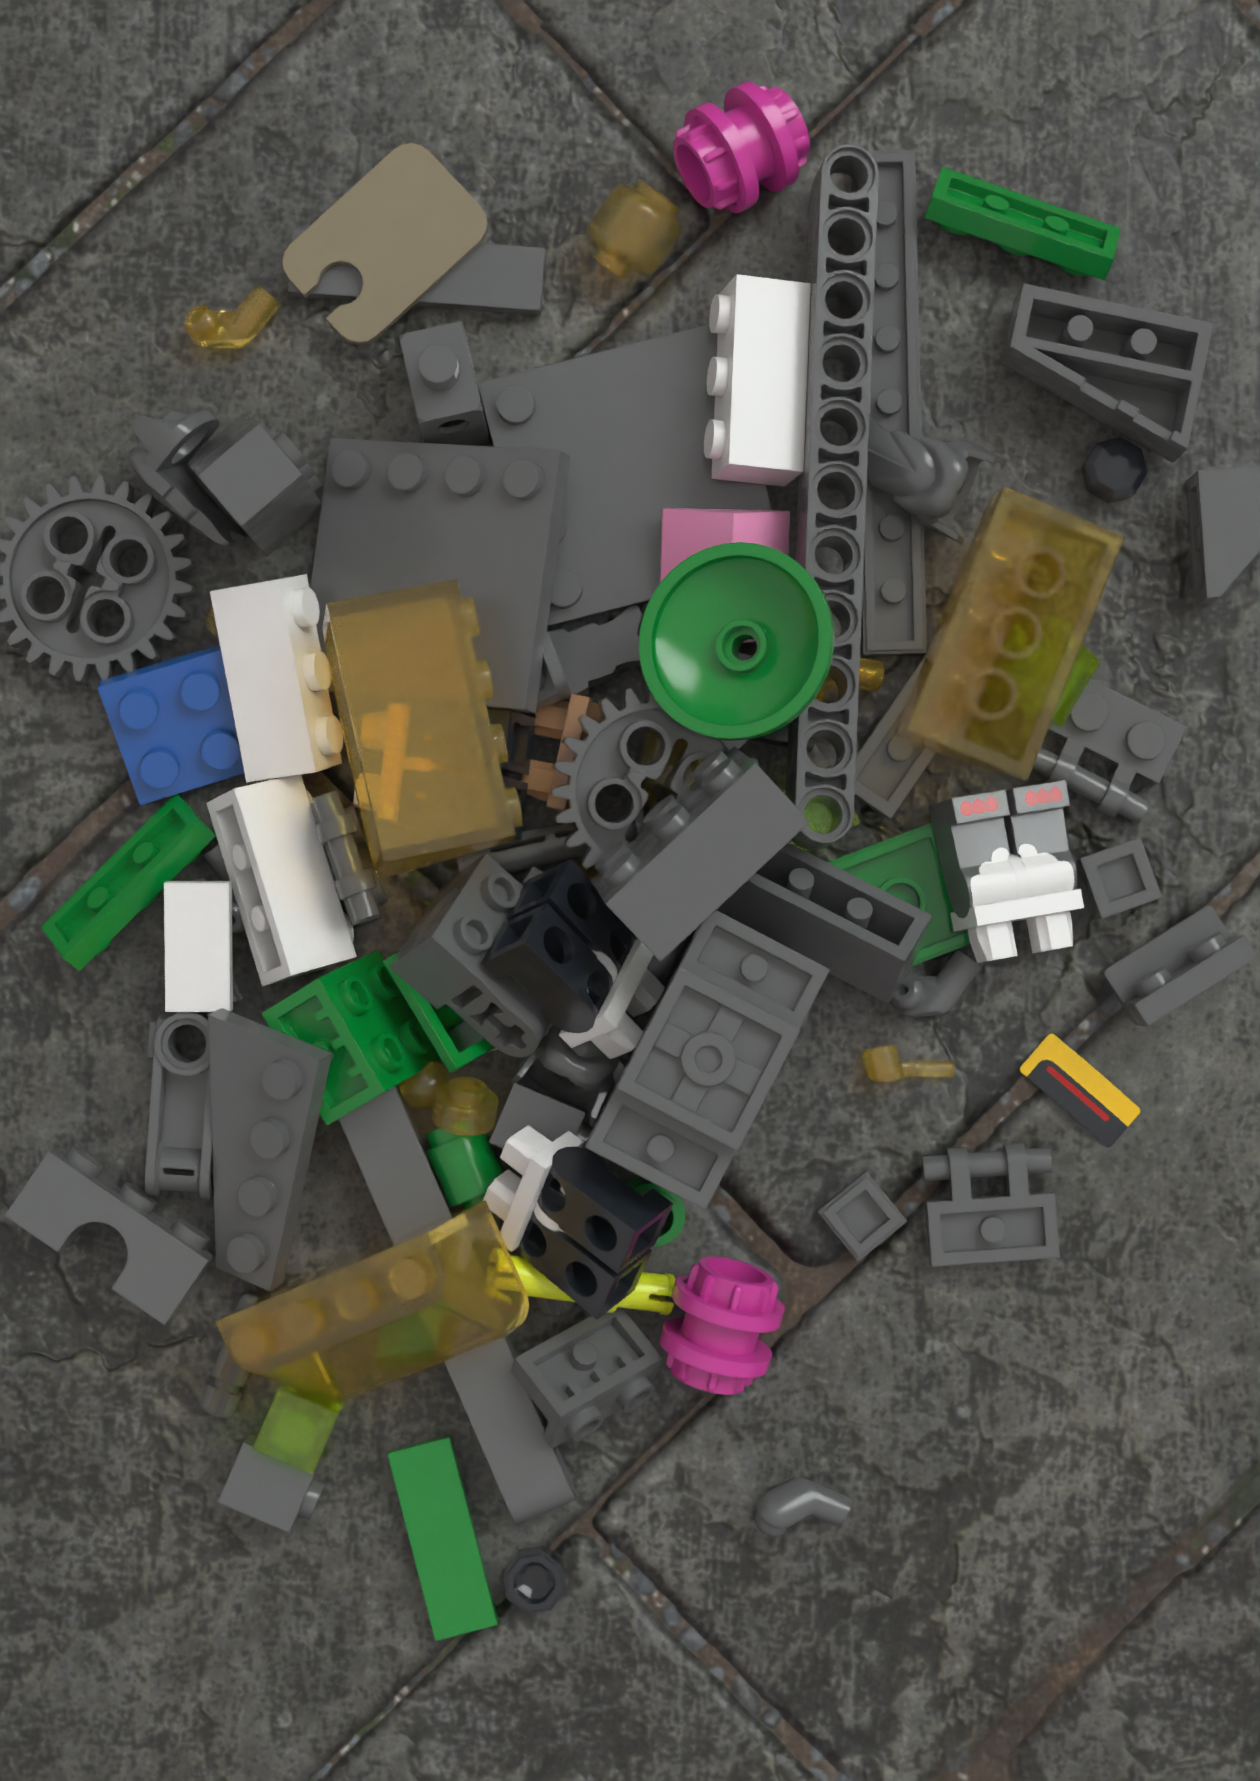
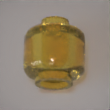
M640 178L634 186L628 183L617 184L588 226L590 238L599 246L593 257L604 267L623 279L630 269L640 275L648 276L653 274L681 235V224L675 217L680 207Z

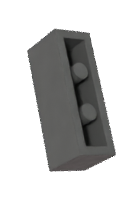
M787 843L719 908V912L830 969L829 974L888 1004L915 961L932 917L931 914L790 843Z

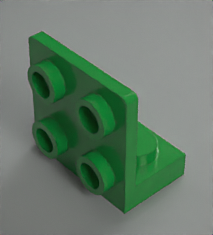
M374 951L314 980L261 1013L270 1028L332 1053L320 1109V1115L326 1126L440 1060L439 1054L384 965V958L379 951Z

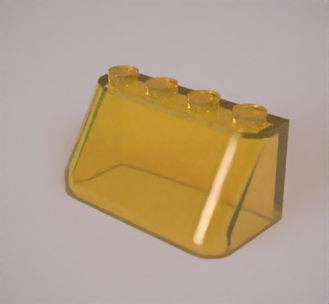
M452 579L327 603L322 628L325 654L328 660L332 687L369 855L376 878L406 873L511 842L515 837L514 827L522 826V812L515 787H504L499 763L508 761L506 740L501 724L490 725L485 700L493 699V685L486 660L476 661L471 637L479 635V625L472 597L462 598L458 580Z
M485 1200L280 1286L215 1322L230 1356L242 1369L329 1402H342L506 1337L525 1321L529 1310V1301L520 1276Z

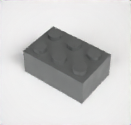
M735 746L726 754L722 750H717L708 756L692 773L691 777L696 782L676 800L673 795H669L660 801L644 818L643 823L647 828L629 845L624 840L616 843L595 865V869L599 873L591 882L604 903L660 962L810 822L766 773Z

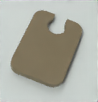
M414 143L402 144L393 149L288 246L282 260L284 272L294 287L307 298L320 286L322 276L331 267L344 264L356 269L362 276L363 286L361 293L351 303L338 306L326 317V320L349 343L356 345L370 344L385 333L483 242L488 230L487 217L479 203L429 150L422 145Z

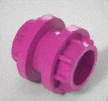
M745 81L727 91L724 99L725 113L712 103H702L687 112L684 127L676 131V139L673 142V154L677 169L691 195L705 208L714 206L719 210L726 208L732 213H740L756 204L759 197L758 182L772 192H780L797 181L799 168L807 162V156L810 152L809 133L794 101L785 91L778 87L768 89L766 86L759 87L750 81Z
M708 1256L701 1258L699 1264L692 1265L690 1273L676 1278L671 1297L674 1303L686 1313L682 1318H673L664 1323L659 1343L668 1353L665 1362L667 1367L670 1368L671 1373L678 1380L703 1391L734 1395L743 1392L744 1387L751 1385L754 1378L761 1377L768 1372L772 1351L764 1342L758 1339L759 1333L773 1332L779 1329L785 1311L784 1305L776 1298L779 1286L774 1282L773 1277L766 1271L743 1261L726 1257Z

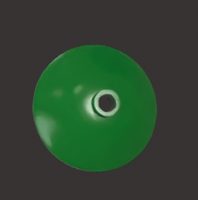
M744 542L725 543L706 548L691 555L672 569L661 581L650 598L643 615L639 635V656L642 672L650 692L661 708L675 721L695 733L728 741L748 740L768 735L797 718L812 703L823 686L831 666L834 651V625L830 607L823 591L810 573L791 557L765 545ZM754 639L757 644L756 653L748 660H740L738 656L740 645L746 640Z

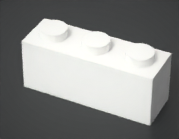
M737 274L719 294L714 296L710 308L709 327L711 333L718 334L717 357L713 356L709 363L707 393L708 395L715 396L714 419L708 421L704 436L705 457L712 459L711 479L785 487L803 473L811 283Z
M307 574L210 591L246 782L314 773L341 764L340 752L343 747V731L339 720L332 712L328 690L331 684V667L326 655L321 652L316 626L320 615L319 603L314 591L309 588Z
M301 775L281 777L234 788L206 803L230 881H232V889L262 986L326 969L357 957L353 946V926L349 917L342 910L334 883L335 874L328 854L324 851L315 828L316 820L310 803H313V798L306 791Z

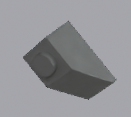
M1260 466L1197 470L1186 480L1194 606H1205L1218 599L1260 552Z

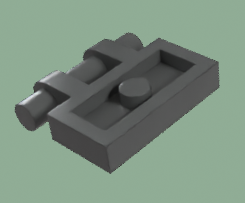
M1071 671L1042 727V730L1064 740L1057 755L1035 745L1024 767L1045 777L1044 783L1066 780L1067 789L1096 802V810L1112 818L1118 813L1139 824L1147 812L1150 801L1130 792V784L1134 776L1153 785L1160 783L1187 726L1080 673ZM1083 750L1115 765L1108 780L1077 765Z
M337 791L313 798V803H310L317 823L315 828L321 845L326 848L336 877L334 882L340 900L345 902L352 925L361 926L381 919L382 915L378 904L386 902L388 899L376 866L364 867L357 844L365 842L367 839L355 806L352 805L344 808Z
M1023 1143L1004 1144L1003 1151L968 1153L966 1147L947 1148L946 1155L921 1157L923 1181L948 1180L950 1199L925 1200L929 1265L936 1267L1060 1258L1055 1193H1029L1028 1174L1052 1172V1158L1049 1147L1025 1149ZM1005 1176L1007 1195L972 1197L971 1178Z

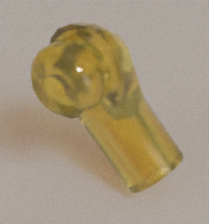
M255 285L235 311L209 310L206 305H198L192 308L185 317V330L191 336L193 343L203 349H242L251 343L281 305L267 291Z

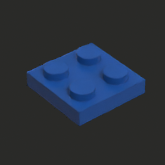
M220 645L99 681L97 688L140 805L245 773Z

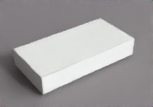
M232 881L164 882L165 1012H214L221 1008L231 1012L233 1010Z

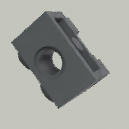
M485 853L444 883L390 965V968L437 1010L447 1004L499 1051L513 1057H527L532 1055L537 1049L550 1026V1022L542 1014L541 1004L511 976L498 981L481 964L502 924L508 922L506 917L519 900L523 886Z

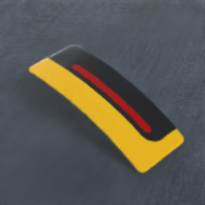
M1052 1033L1041 1042L1020 1067V1072L1051 1097L1107 1147H1111L1140 1114V1108Z

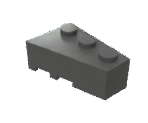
M1023 283L1013 301L1000 363L1174 463L1189 446L1214 323Z
M244 413L186 461L266 556H269L321 511L322 503L315 494V491L322 486V483L308 465L307 459L283 431L272 439L259 423Z

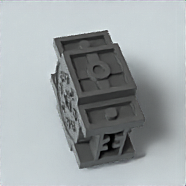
M715 910L697 927L647 1022L637 1046L633 1049L587 1139L588 1142L585 1148L706 1210L735 1152L739 1150L800 1032V1027L830 969Z

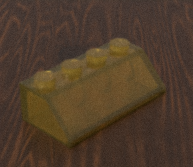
M1003 487L991 496L894 735L949 758L1022 780H1028L1125 537L1007 487Z

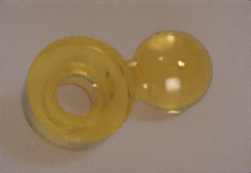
M426 1059L422 1063V1071L399 1084L403 1099L416 1109H432V1121L442 1130L453 1134L471 1136L490 1132L496 1125L498 1096L479 1079L457 1077L450 1080L447 1071L441 1064L434 1060Z

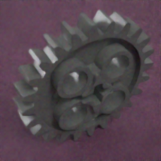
M97 475L93 483L91 492L86 491L82 481L76 476L70 477L69 495L62 496L50 483L46 484L45 494L48 503L42 507L28 497H25L22 501L29 517L22 522L14 517L6 516L4 521L15 535L12 541L0 539V551L6 555L5 561L0 563V578L3 579V585H0V602L7 604V607L0 611V626L17 625V628L7 640L9 645L17 649L32 643L26 661L34 666H38L51 656L49 674L57 678H61L66 673L70 664H72L75 681L81 684H87L93 667L97 668L102 680L114 677L116 664H121L127 672L138 670L136 656L141 653L158 663L161 658L154 645L158 638L174 644L179 641L175 633L168 627L171 619L189 621L191 618L184 609L177 605L178 598L195 596L197 593L193 586L180 581V576L196 569V564L191 559L176 557L175 555L189 544L187 537L184 534L165 535L176 519L168 511L151 518L157 503L153 496L147 493L135 504H132L134 487L131 484L123 481L114 495H111L109 482ZM73 525H85L88 538L83 549L74 554H63L60 548V539L63 532ZM112 527L115 529V536L109 541L101 556L104 543L103 536L105 531ZM129 548H145L148 559L144 570L137 576H122L118 567L122 554ZM97 571L105 578L101 588L90 586L87 590L86 587L79 583L83 572L94 574ZM49 584H61L65 593L63 604L54 613L41 614L37 605L38 594ZM83 604L79 629L75 633H70L68 630L69 624L76 617ZM109 606H121L125 618L120 631L113 636H100L96 629V620L99 613Z
M632 688L624 689L622 695L623 709L617 710L606 698L601 699L598 703L603 720L597 723L592 718L581 715L577 720L587 734L584 739L564 737L562 743L575 754L572 762H553L552 766L558 772L568 776L567 785L550 789V795L568 799L569 806L553 816L554 822H573L576 828L564 840L565 846L569 848L585 843L589 847L580 862L587 869L595 865L616 843L624 840L629 845L631 842L625 839V833L638 816L648 798V793L640 788L642 781L645 778L656 780L660 777L670 757L671 750L678 739H684L687 746L663 784V787L676 800L687 791L684 784V773L691 762L697 759L705 760L717 750H722L726 754L734 746L740 749L747 740H718L695 733L671 718L661 708L649 689L646 695V702L641 704ZM640 727L653 731L659 740L658 755L652 762L646 765L635 763L627 752L629 736ZM750 758L757 765L759 764L758 759ZM615 784L620 786L628 796V808L620 819L607 822L598 815L595 809V799L603 787ZM654 801L646 814H648L660 801ZM642 823L638 836L647 828L644 823Z

